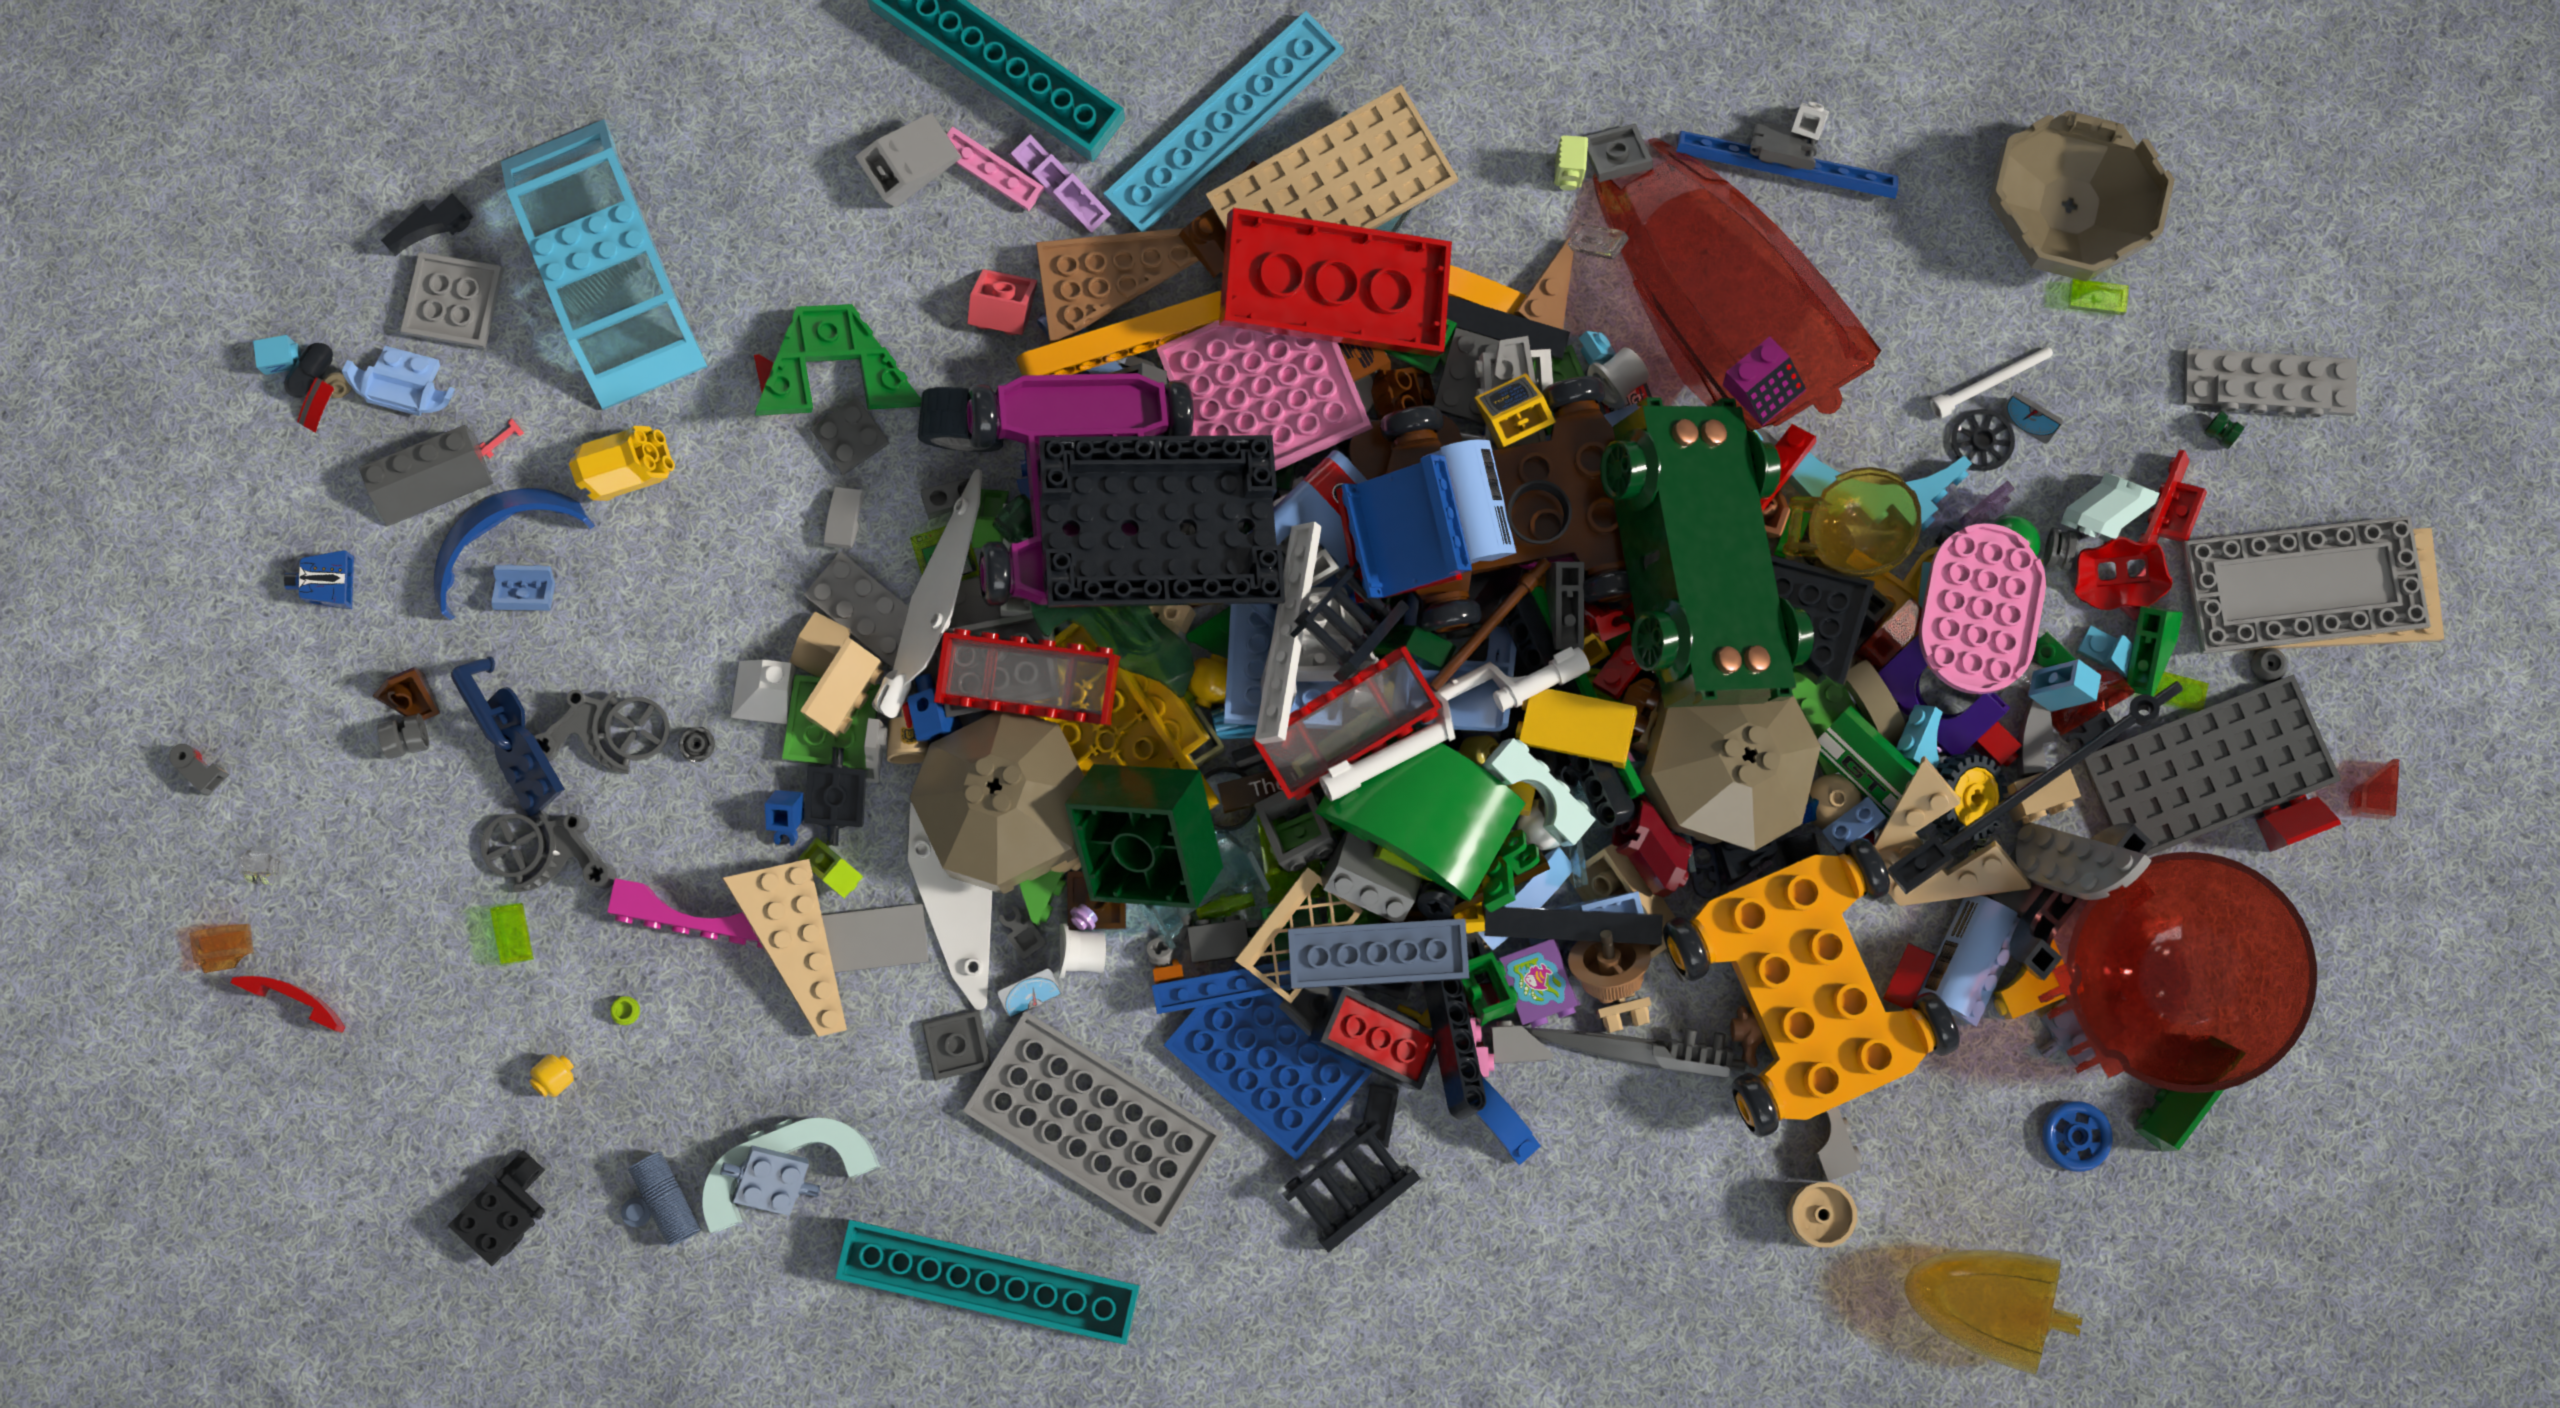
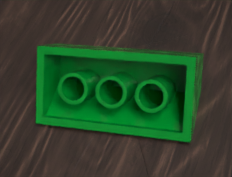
M2213 1037L2203 1038L2202 1040L2200 1038L2197 1039L2188 1050L2191 1055L2186 1062L2181 1061L2171 1072L2173 1079L2167 1086L2163 1084L2153 1097L2156 1099L2155 1103L2150 1109L2146 1107L2138 1115L2136 1121L2139 1124L2134 1130L2162 1152L2179 1151L2249 1057L2246 1054Z

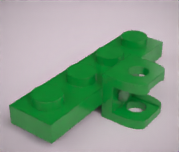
M1522 829L1515 830L1507 835L1482 880L1484 906L1490 913L1516 900L1513 871L1520 875L1536 866L1540 861L1538 847L1535 844H1526V833ZM1531 855L1528 860L1524 861L1527 856Z

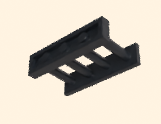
M1358 562L1352 567L1346 564L1335 575L1338 579L1335 585L1310 612L1305 609L1295 619L1294 622L1298 626L1290 634L1295 638L1305 628L1339 660L1337 663L1341 666L1333 676L1341 684L1359 668L1410 608L1402 599L1392 607L1390 604H1384L1379 598H1368L1367 593L1363 589L1362 581L1354 575L1360 567ZM1345 583L1379 614L1377 617L1380 619V622L1377 619L1373 621L1341 590ZM1332 598L1338 602L1366 629L1364 632L1368 636L1365 637L1363 634L1360 636L1327 603ZM1318 613L1352 644L1353 653L1341 647L1313 620Z
M1368 1120L1361 1123L1355 1128V1135L1302 1178L1296 1176L1284 1186L1286 1190L1282 1195L1289 1202L1296 1197L1322 1230L1320 1233L1322 1237L1318 1241L1328 1253L1421 1179L1412 1167L1400 1168L1374 1134L1381 1128L1375 1120L1370 1123ZM1364 1141L1391 1174V1181L1383 1188L1381 1185L1377 1186L1351 1153ZM1341 1159L1368 1193V1200L1360 1206L1353 1204L1328 1171ZM1318 1178L1345 1211L1343 1214L1345 1218L1337 1225L1328 1220L1305 1190L1306 1187Z

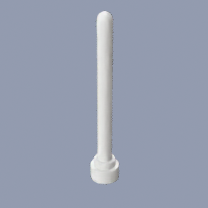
M2045 347L1950 396L1948 394H1940L1930 399V407L1938 419H1943L1952 413L1956 405L2050 358L2053 351L2051 348Z

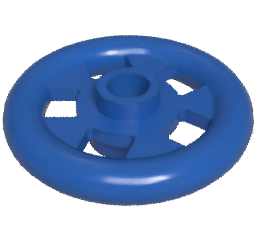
M2070 1101L2057 1106L2047 1116L2043 1125L2042 1140L2047 1154L2057 1165L2069 1171L2084 1172L2096 1168L2107 1158L2112 1148L2113 1133L2107 1117L2097 1107L2087 1102ZM2076 1114L2088 1115L2087 1124L2076 1122ZM2061 1118L2068 1122L2062 1133L2055 1129ZM2092 1129L2100 1130V1142H2092ZM2074 1131H2078L2081 1134L2079 1142H2075L2072 1139ZM2062 1140L2066 1147L2070 1149L2065 1155L2056 1146ZM2089 1148L2091 1157L2080 1160L2077 1152Z

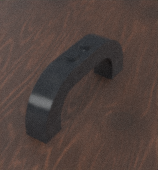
M2130 823L2113 825L2090 838L2142 854H2146L2154 844L2142 831ZM2044 888L2020 919L2011 938L2010 953L2035 978L2045 981L2062 959L2050 947L2052 940L2083 899Z

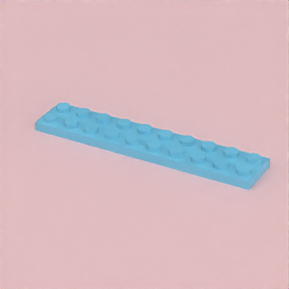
M1305 11L1106 190L1104 197L1138 232H1147L1344 53V48Z

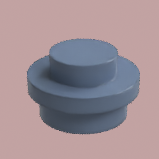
M630 1198L622 1206L621 1216L627 1225L641 1227L649 1221L651 1213L643 1198Z

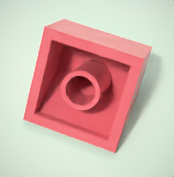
M983 269L970 294L967 324L974 325L979 329L1003 331L1008 335H1023L1029 321L1037 280Z

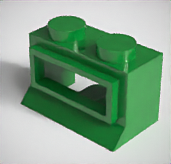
M1493 952L1468 960L1469 979H1462L1464 993L1480 1026L1482 1027L1491 1020L1513 1013L1518 1002V996L1512 985L1509 986L1505 979L1506 972L1503 963L1500 960H1496ZM1486 972L1500 1002L1489 1007L1474 977Z

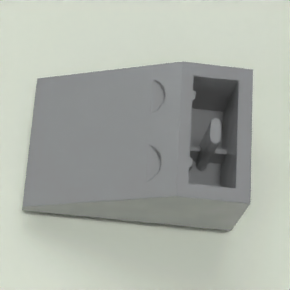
M932 112L875 140L855 156L882 199L895 207H898L962 158Z

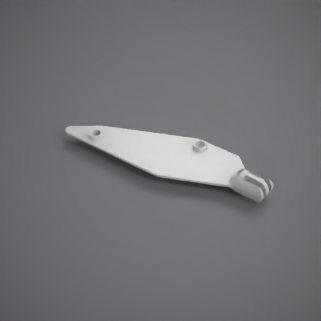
M976 469L973 472L962 496L956 501L954 512L911 597L893 671L887 673L872 702V707L887 717L894 718L898 715L911 690V681L927 667L943 633L950 626V619L953 614L980 505L982 471L980 469Z
M911 802L908 863L953 979L974 1008L982 1010L987 1006L992 890L948 876L942 868ZM973 962H977L979 966L975 973L970 970V965Z

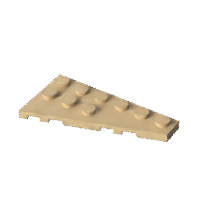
M806 859L723 877L722 880L729 888L736 900L735 902L744 913L753 932L783 978L786 987L798 1003L801 1012L816 1037L847 1030L810 860Z

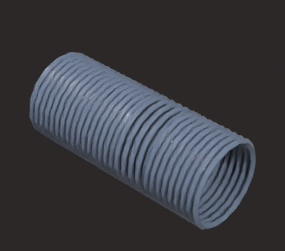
M659 1151L634 1163L628 1168V1171H630V1176L634 1179L633 1181H635L634 1184L638 1187L637 1189L641 1192L640 1194L644 1198L643 1201H646L645 1204H647L648 1210H650L649 1212L652 1218H654L653 1220L657 1223L656 1226L661 1231L660 1233L663 1239H665V1244H667V1247H672L697 1234L702 1228L698 1225V1220H696L694 1212L689 1207L690 1204H688L687 1199H685L682 1193L683 1191L678 1186L679 1184L675 1180L676 1177H673L674 1174L670 1170L669 1165H667L668 1162L663 1157V1152Z

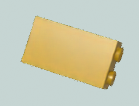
M1546 689L1523 701L1522 710L1526 711L1524 722H1518L1515 738L1527 746L1610 762L1613 764V767L1625 769L1637 716L1636 706L1552 689Z

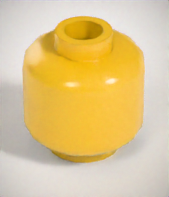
M548 1054L530 1070L531 1079L529 1083L542 1097L545 1098L547 1095L557 1097L574 1081L571 1072L574 1066L564 1055L558 1058L553 1054Z

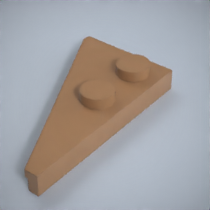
M1569 237L1563 242L1514 312L1515 315L1563 329L1575 241Z

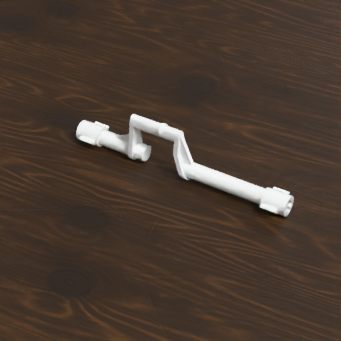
M1569 647L1553 655L1554 659L1549 661L1548 666L1528 676L1508 677L1497 666L1488 662L1456 679H1450V682L1444 684L1438 692L1433 691L1442 708L1437 710L1439 715L1435 717V723L1352 765L1345 760L1329 768V773L1319 778L1324 793L1330 801L1338 799L1361 787L1362 782L1447 739L1449 741L1454 740L1455 733L1448 700L1493 679L1500 688V690L1493 693V698L1497 707L1504 712L1513 706H1521L1523 704L1522 701L1556 684L1561 686L1588 672L1590 665L1586 655L1579 647L1575 649Z

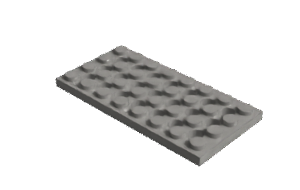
M1026 1011L963 1110L967 1115L1162 1236L1224 1136V1133ZM1033 1043H1038L1043 1048V1054L1037 1060L1029 1059L1026 1053L1028 1046ZM1058 1058L1066 1060L1068 1064V1069L1063 1075H1055L1051 1070L1053 1061ZM1017 1068H1022L1027 1072V1080L1022 1085H1015L1011 1080V1074ZM1081 1074H1088L1093 1080L1091 1088L1086 1091L1079 1090L1076 1086V1079ZM1046 1083L1051 1086L1052 1095L1048 1100H1039L1036 1096V1088L1040 1084ZM1107 1089H1113L1118 1096L1117 1102L1112 1106H1106L1101 1102V1094ZM1002 1093L1010 1095L1012 1099V1104L1007 1110H999L995 1104L997 1096ZM1066 1099H1073L1077 1104V1110L1071 1116H1065L1060 1109L1061 1103ZM1133 1104L1139 1105L1143 1111L1142 1117L1135 1122L1128 1120L1126 1117V1109ZM1025 1109H1033L1037 1115L1035 1123L1030 1126L1023 1125L1020 1120V1115ZM1097 1114L1101 1117L1102 1126L1099 1130L1089 1131L1086 1128L1085 1121L1089 1115ZM1156 1120H1163L1167 1124V1132L1162 1137H1156L1151 1133V1124ZM1051 1124H1057L1062 1131L1061 1137L1056 1141H1049L1045 1136V1129ZM1115 1130H1123L1127 1135V1141L1121 1147L1112 1145L1110 1141V1136ZM1187 1135L1192 1139L1193 1145L1188 1152L1183 1153L1177 1150L1175 1143L1179 1136ZM1077 1139L1083 1140L1087 1147L1084 1155L1080 1157H1075L1070 1152L1071 1143ZM1141 1145H1147L1152 1150V1157L1147 1162H1139L1135 1157V1151ZM1100 1155H1107L1111 1159V1167L1106 1172H1099L1095 1168V1160ZM1167 1160L1173 1161L1177 1166V1172L1171 1178L1162 1176L1160 1172L1161 1164ZM1126 1170L1133 1171L1137 1178L1135 1185L1130 1188L1123 1187L1119 1180L1122 1172ZM1150 1186H1157L1161 1190L1162 1196L1157 1203H1149L1145 1199V1191Z

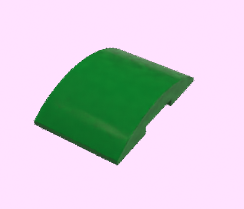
M1372 715L1356 744L1389 725L1388 719ZM1413 729L1412 732L1400 739L1395 735L1387 740L1386 743L1389 746L1417 731ZM1439 743L1362 782L1361 787L1338 799L1330 801L1325 794L1315 813L1365 842L1369 839L1419 868L1418 873L1470 902L1526 803L1509 787L1481 766L1452 748ZM1369 751L1360 757L1363 759L1372 753Z

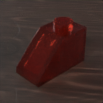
M2392 759L2383 763L2354 787L2350 792L2348 801L2349 807L2352 808V816L2382 820L2396 816L2400 759Z

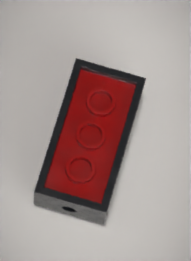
M1345 987L1330 988L1308 1041L1407 1089L1414 1090L1422 1089L1437 1054L1432 1030Z

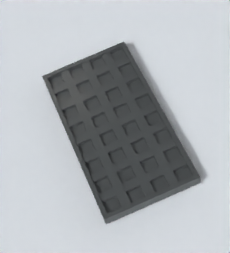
M2294 674L2098 750L2082 760L2110 827L2120 823L2134 824L2154 843L2145 854L2147 857L2341 781Z

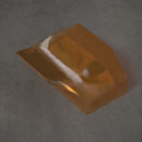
M249 924L226 925L189 933L193 962L199 964L203 973L236 968L244 956L254 954L251 925Z

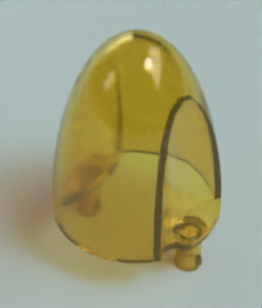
M1972 1249L1952 1251L1920 1261L1909 1270L1904 1280V1292L1911 1307L1938 1333L1972 1353L2032 1375H2036L2047 1332H2051L2052 1329L2079 1337L2081 1329L2076 1328V1325L2081 1326L2083 1317H2078L2077 1313L2074 1314L2053 1308L2061 1267V1260L2005 1250Z

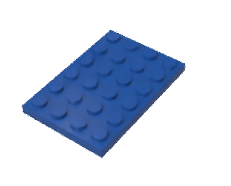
M1235 961L1228 971L1244 967ZM1277 992L1196 1007L1163 1046L1296 1161L1372 1073V1071L1308 1041L1309 1036L1279 1008V1005L1285 999Z

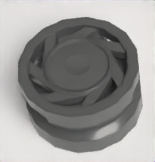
M2051 528L2045 545V567L2053 568L2056 565L2062 570H2069L2071 568L2072 562L2070 560L2075 558L2077 548L2076 531L2068 530L2062 532L2060 528Z

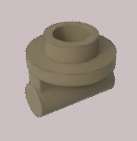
M342 369L321 379L334 387L331 398H342L351 391L352 387L346 381Z

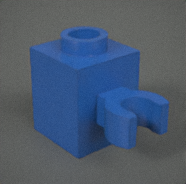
M775 790L765 802L766 830L776 831L774 834L776 845L781 843L782 835H787L790 839V846H794L798 840L796 829L804 820L803 792Z

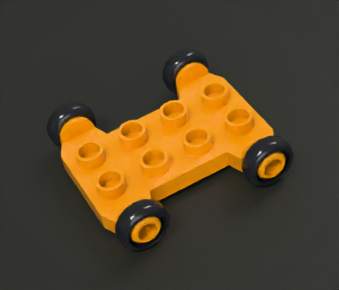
M1856 838L1849 841L1843 848V854L1837 856L1812 855L1704 902L1691 920L1676 917L1666 922L1663 927V938L1668 953L1678 972L1685 979L1696 981L1703 978L1709 971V965L1712 963H1732L1774 1058L1759 1075L1745 1073L1738 1076L1732 1083V1094L1737 1109L1747 1128L1757 1137L1763 1138L1773 1134L1779 1126V1121L1782 1119L1808 1120L1912 1073L1926 1054L1930 1052L1939 1056H1945L1954 1052L1959 1047L1960 1035L1956 1021L1944 1000L1935 993L1926 992L1919 995L1913 1000L1911 1009L1885 1012L1842 914L1857 899L1863 897L1869 901H1876L1886 896L1890 890V878L1886 865L1876 847L1867 839Z

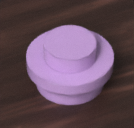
M1084 904L1072 908L1070 911L1072 923L1082 931L1085 929L1092 931L1095 928V922L1098 920L1096 914Z

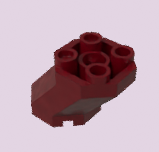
M1640 794L1632 800L1636 809L1634 819L1631 822L1615 826L1611 842L1614 846L1618 847L1615 849L1617 853L1629 858L1652 893L1664 898L1674 893L1677 887L1682 888L1685 886L1688 880V859L1692 854L1693 847L1684 838L1674 835L1648 797Z

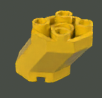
M633 426L626 431L583 443L575 448L573 452L575 456L569 461V467L575 484L581 490L584 488L589 490L591 493L587 496L593 501H609L616 496L660 483L667 479L669 473L675 468L674 461L666 444L665 435L660 430H653L649 426Z

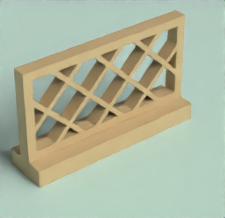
M1308 867L1305 868L1235 958L1236 962L1290 1003L1293 1002L1302 989H1294L1289 995L1280 988L1279 975L1291 973L1290 970L1278 971L1276 954L1289 953V949L1275 951L1274 938L1277 934L1288 932V929L1352 925L1363 911L1356 904L1338 896L1336 897L1341 901L1332 902V895L1329 892V902L1312 904L1310 892L1317 883L1322 885L1321 877ZM1307 897L1308 905L1300 906ZM1346 904L1354 910V913L1347 921L1335 922L1333 905ZM1329 906L1331 923L1314 925L1312 908ZM1309 908L1311 925L1293 927L1292 915L1295 911ZM1289 920L1290 928L1282 929ZM1271 943L1272 951L1264 952ZM1273 955L1275 972L1261 973L1253 966L1260 956ZM1268 976H1275L1276 984Z

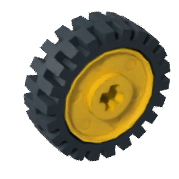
M1975 754L1951 755L1952 757L1945 758L1943 760L1944 763H1939L1936 767L1939 774L1960 797V804L1932 821L1933 824H1938L1936 829L1939 832H1944L1943 835L1947 837L1953 836L2006 799L2003 798V794L2008 793L2007 786H2002L2006 782L2005 776L1999 775L2002 770L1999 766H1995L1996 762L1992 759ZM1998 818L1968 840H1979L1988 837L1987 834H1992L1995 831L1994 826H1999L2002 821Z

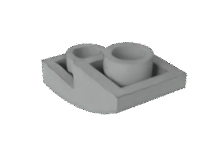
M835 487L826 522L825 546L852 549L859 529L857 518L865 497L863 490Z

